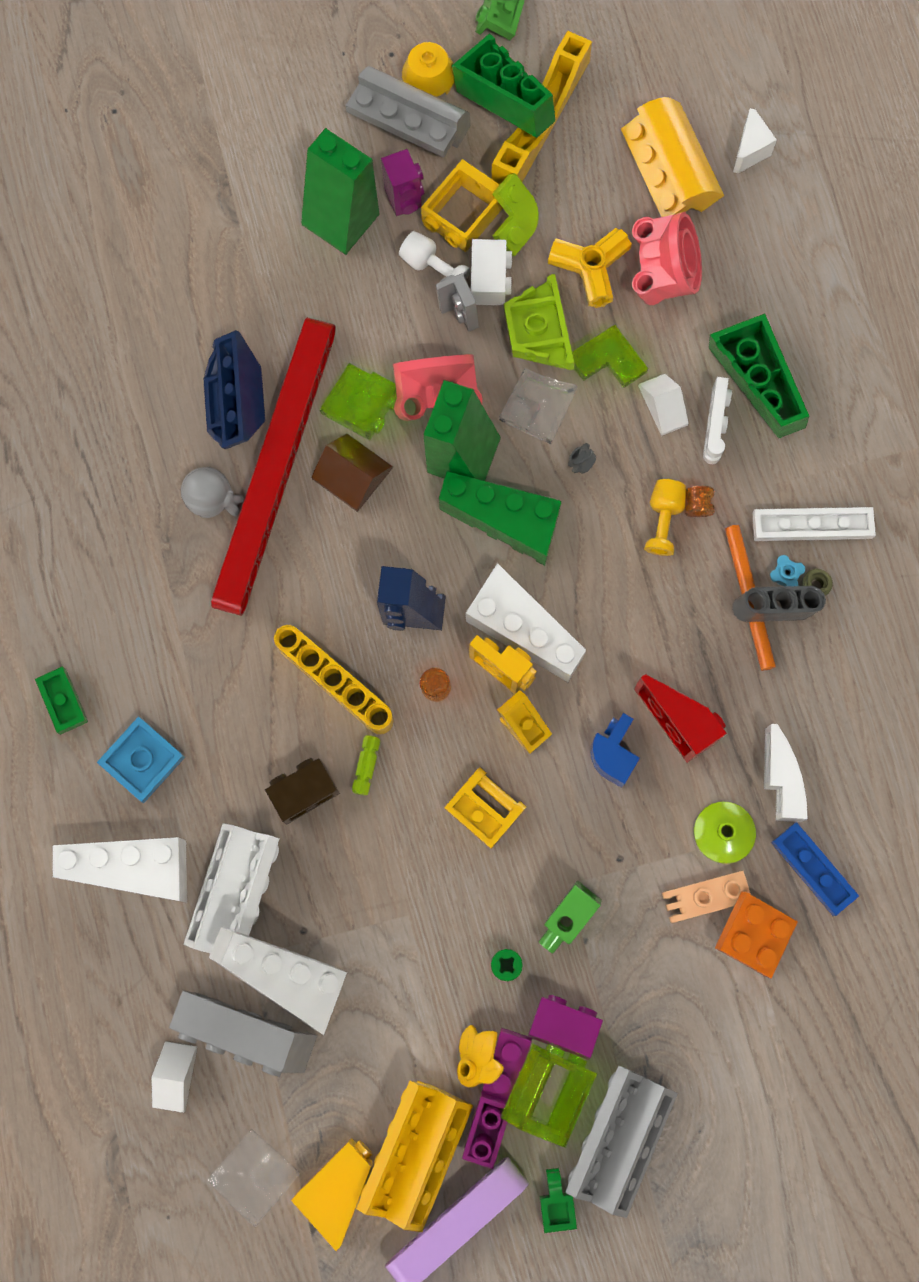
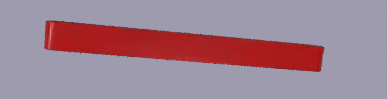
M308 317L303 323L212 596L211 606L214 609L242 616L245 612L331 351L336 331L335 324Z

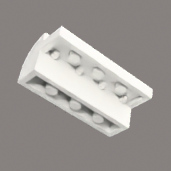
M222 824L184 945L211 953L221 926L249 936L252 925L256 923L259 917L258 906L262 894L265 893L269 885L268 874L271 864L277 859L280 838L256 833L234 825Z

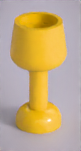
M671 479L656 481L650 499V506L660 515L656 537L646 542L644 547L646 552L660 556H671L674 554V545L671 541L667 540L671 515H678L685 509L686 485L684 483Z

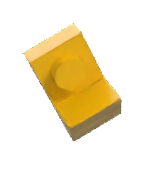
M521 690L497 709L501 715V723L529 754L552 735V732L531 701Z

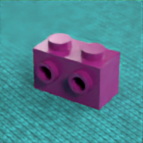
M408 149L382 157L384 189L395 215H408L421 208V196L425 195L421 183V180L424 178L419 163H413Z
M549 994L548 999L541 997L528 1036L539 1042L589 1060L603 1022L602 1019L596 1018L597 1012L583 1006H579L578 1010L566 1006L567 1001L551 994Z

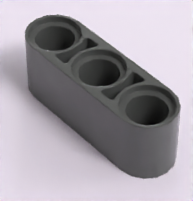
M815 586L754 587L734 600L732 610L737 619L744 622L805 620L824 608L826 598L821 589ZM748 600L752 602V604L754 605V609L751 608V606L748 603ZM776 600L780 602L782 608L778 606Z

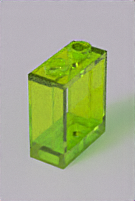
M533 1043L500 1118L519 1130L566 1148L597 1073L586 1068L588 1061L570 1053L567 1059L563 1057L566 1051L547 1043L546 1048H543ZM556 1064L570 1070L549 1121L546 1122L532 1115L551 1071Z

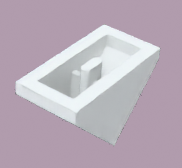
M749 109L733 170L735 173H740L771 156L777 141L755 109Z
M663 374L638 385L661 436L688 426L689 423L681 387L670 377Z
M168 1041L164 1043L152 1075L153 1108L185 1112L197 1046Z

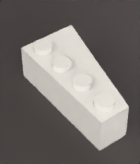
M498 563L466 612V622L506 646L510 645L513 649L521 648L531 657V661L566 682H569L586 652V649Z
M176 837L53 845V877L187 903L186 840Z
M222 926L209 956L217 964L309 1027L324 1035L347 972Z

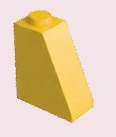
M352 1138L291 1199L293 1204L335 1251L341 1247L359 1202L361 1191L365 1186L373 1165V1161L370 1159L373 1154L361 1140L356 1143Z

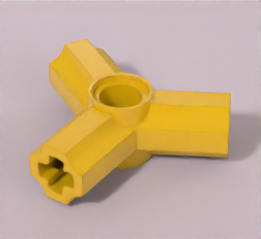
M614 228L595 245L587 247L555 239L551 247L548 264L579 273L583 279L588 305L595 308L605 307L608 303L613 302L607 268L629 251L632 243L628 235L622 229ZM593 261L598 265L591 266L588 265L587 262Z

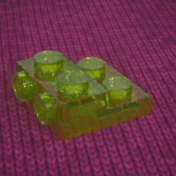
M349 363L321 406L320 413L358 435L371 440L374 433L379 434L386 421L384 417L389 409L394 410V404L397 400L395 383L375 372L369 374Z

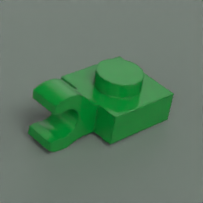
M559 1168L546 1169L549 1195L540 1196L544 1233L577 1229L573 1197L562 1192Z

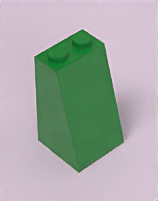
M325 128L307 149L301 223L302 226L347 255L380 215L373 160Z
M444 380L423 434L427 473L445 479L446 472L448 471L486 481L501 437L474 390Z

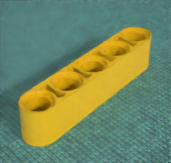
M284 625L277 629L274 634V642L284 657L375 734H385L391 730L394 718L391 709L296 627ZM287 636L297 637L296 643L292 647L282 646V641ZM312 654L318 655L319 661L315 666L308 667L304 665L307 656ZM337 673L342 676V680L338 685H327V678L331 674ZM357 692L364 694L363 703L357 706L349 704V698L352 694ZM375 713H386L388 715L387 721L383 725H374L371 719Z

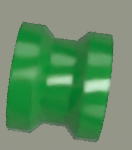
M500 950L491 960L492 972L501 981H512L522 972V959L513 950Z

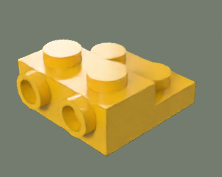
M476 635L469 644V657L514 694L520 689L526 691L536 679L535 674L537 673L530 662L531 657L521 648L513 649L510 645L500 654L498 652L500 648L491 639L486 637L483 640Z

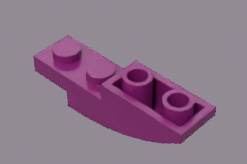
M501 1027L493 1059L499 1061L504 1070L494 1083L483 1084L462 1159L493 1169L532 1037Z

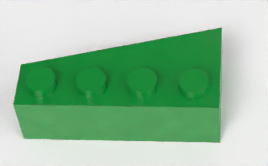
M490 33L452 65L456 91L532 136L537 138L555 122L553 94L533 75H528L524 71V66L519 61L515 62L509 56V51L503 46L499 47L496 44L495 38Z

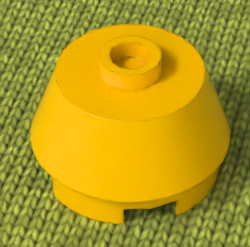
M424 42L416 45L409 53L402 68V80L435 97L441 96L444 93L447 95L455 81L452 69L454 63L443 47L436 43Z

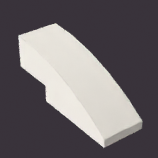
M771 724L765 729L764 789L776 790V821L802 822L808 818L805 788L799 765L787 738L778 724Z

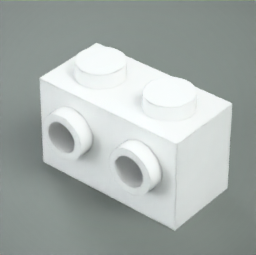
M472 239L471 293L476 305H503L505 303V295H511V277H506V269H511L512 251H506V240Z

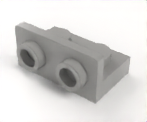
M463 273L443 278L440 283L436 284L441 313L443 314L454 309L459 324L465 323L468 332L479 328L476 302Z

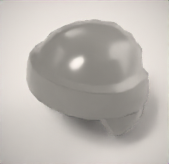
M211 467L194 469L185 476L181 485V498L191 512L202 518L214 517L224 509L232 516H237L240 510L237 505L244 501L243 496L233 494L224 474Z

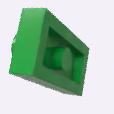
M62 666L35 679L58 734H64L88 722L66 668Z

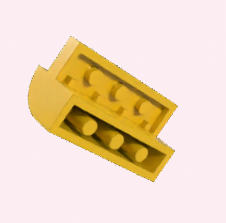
M662 97L651 100L637 108L639 115L622 127L621 131L661 217L686 212L690 208L703 212L724 197L722 189L681 103L669 97Z
M410 1080L407 1088L401 1095L400 1105L394 1119L389 1124L387 1136L380 1152L375 1158L374 1167L367 1184L361 1191V1198L356 1209L365 1215L386 1218L404 1230L423 1232L474 1105L430 1084Z

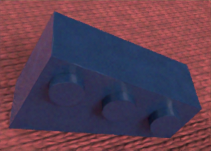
M381 566L377 605L383 625H388L387 628L398 631L405 630V627L442 631L446 596L444 594H436L434 586L427 588L426 580L413 569Z

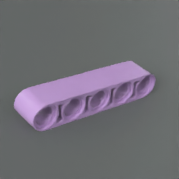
M509 1157L504 1158L423 1229V1232H420L386 1263L385 1268L396 1282H422L527 1188L529 1182Z

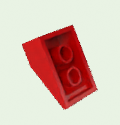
M647 674L639 679L634 688L635 692L686 763L712 747L727 734L724 730L726 725L718 713H712L708 707Z

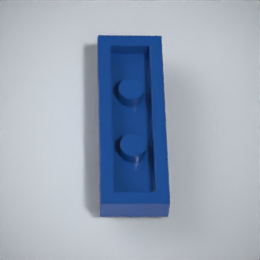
M797 822L793 823L771 842L832 916H837L859 897L857 892Z

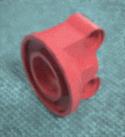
M686 212L655 219L643 217L637 220L633 225L632 235L640 244L641 271L633 278L632 287L645 304L656 305L664 299L697 293L702 280V261L698 236L690 216Z
M473 354L433 357L393 364L397 394L394 410L398 418L404 421L419 419L424 415L427 408H434L444 380L473 389L482 404L483 398L477 389ZM408 399L412 400L416 406L413 415L407 414L404 409V404Z

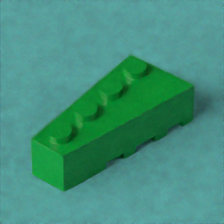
M765 313L710 334V351L778 439L807 427L810 416Z
M447 471L439 496V509L471 527L487 533V536L510 545L512 549L536 559V562L545 566L562 501Z

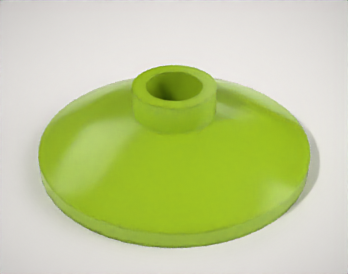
M716 802L704 808L698 815L694 825V838L699 850L707 858L717 863L729 864L737 862L749 854L755 843L756 828L750 814L741 806L732 802ZM723 826H729L732 829L730 837H725L722 834Z

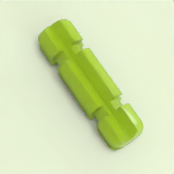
M365 735L362 748L364 750L360 752L355 773L357 780L354 779L352 792L365 796L369 793L371 785L369 779H372L377 759L375 753L379 750L380 739L378 737Z

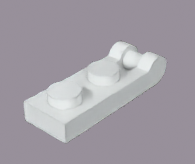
M717 377L712 388L703 458L708 464H716L725 449V443L720 438L721 433H726L728 416H724V409L729 407L732 390L727 389L729 378Z

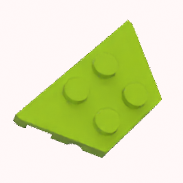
M551 274L547 277V282L536 289L531 286L523 291L522 295L513 297L503 304L512 355L524 360L574 370V359L556 275Z

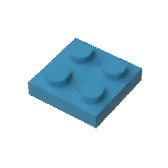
M138 716L97 763L139 801L145 803L182 762L185 756Z

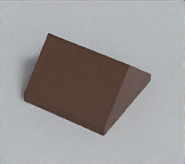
M345 434L325 446L311 478L358 512L390 473L393 466L349 434Z

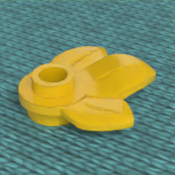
M469 1025L462 1033L459 1042L461 1060L458 1064L457 1075L463 1086L473 1088L481 1083L492 1084L502 1074L504 1067L499 1061L493 1059L497 1032L483 1031L478 1033L474 1025Z

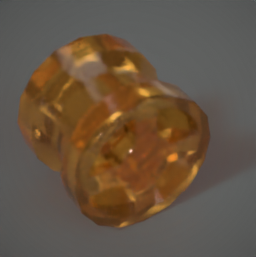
M709 486L687 488L686 499L688 500V505L685 507V514L689 517H708L715 513V506L712 504L714 489Z
M430 668L420 677V688L426 699L432 702H440L450 694L451 684L449 676L442 669Z

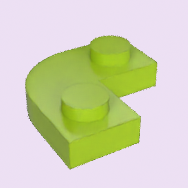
M512 173L504 179L492 194L509 215L492 236L495 240H506V251H512L513 257L516 256L534 234L538 225L539 212L532 194L519 177Z

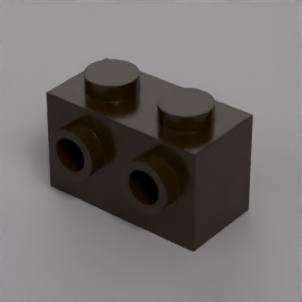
M309 758L296 766V772L289 776H286L284 773L275 777L269 782L271 786L265 789L279 817L286 825L340 794L319 758L315 761Z

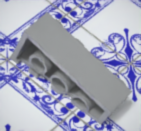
M182 991L169 1029L179 1032V1039L196 1044L197 1040L207 1043L205 1049L224 1055L225 1051L235 1054L233 1060L245 1065L252 1066V1063L256 1062L263 1065V1072L280 1077L281 1073H305L317 1035L309 1032H292V1026L267 1019L263 1021L262 1016L242 1009L237 1011L234 1010L235 1006L196 992Z

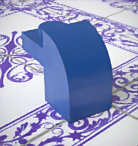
M625 713L622 714L619 720L614 717L604 732L609 736L608 739L597 733L591 745V760L597 772L621 788L625 785L640 757L619 746L634 720Z

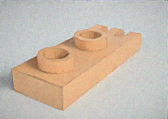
M739 871L666 891L662 895L663 899H670L676 896L677 902L665 905L667 911L680 909L681 914L669 917L670 923H675L733 907L741 891L751 893L744 871Z

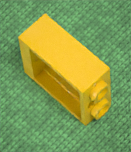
M462 159L421 207L423 225L430 232H437L443 236L452 247H459L464 252H467L472 246V239H478L503 209L492 195L500 184ZM461 186L488 204L487 208L465 233L438 215L440 210Z

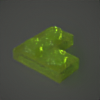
M616 325L611 326L572 351L574 369L583 381L607 366L622 387L625 388L648 371V367Z

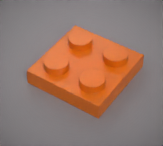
M741 891L715 949L759 974L772 979L798 921L753 895Z

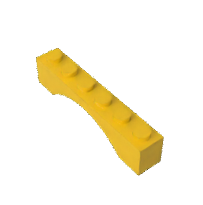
M567 30L555 51L542 83L553 94L555 122L537 138L517 128L504 141L492 163V179L498 184H501L512 173H515L522 182L525 179L590 62L591 40Z

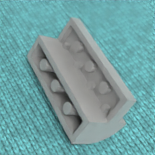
M371 66L366 67L358 76L359 84L346 104V111L443 158L451 146L459 147L470 128V113Z
M618 1066L616 1072L609 1079L608 1092L605 1099L596 1110L592 1130L582 1143V1153L578 1163L569 1174V1184L565 1193L576 1199L591 1202L612 1215L627 1218L678 1093L627 1068Z

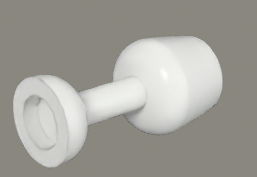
M412 231L402 243L399 256L413 269L423 270L429 265L446 277L463 273L465 280H467L470 268L465 265L453 268L435 256L436 244L432 239Z

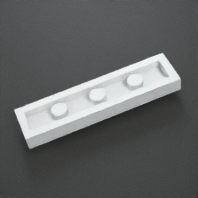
M873 507L754 509L752 513L754 541L873 539L876 536Z

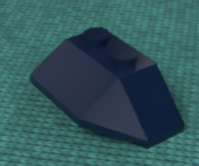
M237 330L214 339L212 346L214 350L208 360L203 378L207 432L223 449L247 442L266 421L262 368L243 336Z

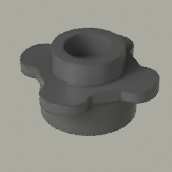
M585 443L571 453L568 465L573 467L572 472L583 474L593 467L596 455L592 449H589V444Z

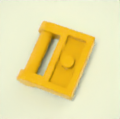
M479 767L444 809L492 849L527 806L521 801L517 803L486 776L487 772ZM479 785L506 808L509 814L503 818L472 790Z

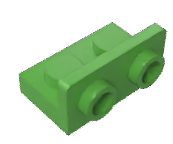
M484 0L475 18L478 22L475 32L481 35L488 28L510 41L515 36L525 0Z

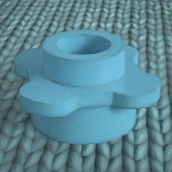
M786 555L780 556L777 559V567L770 573L771 580L781 586H798L797 580L805 572V566L800 562L795 563L789 560V557ZM785 570H789L790 574H785Z

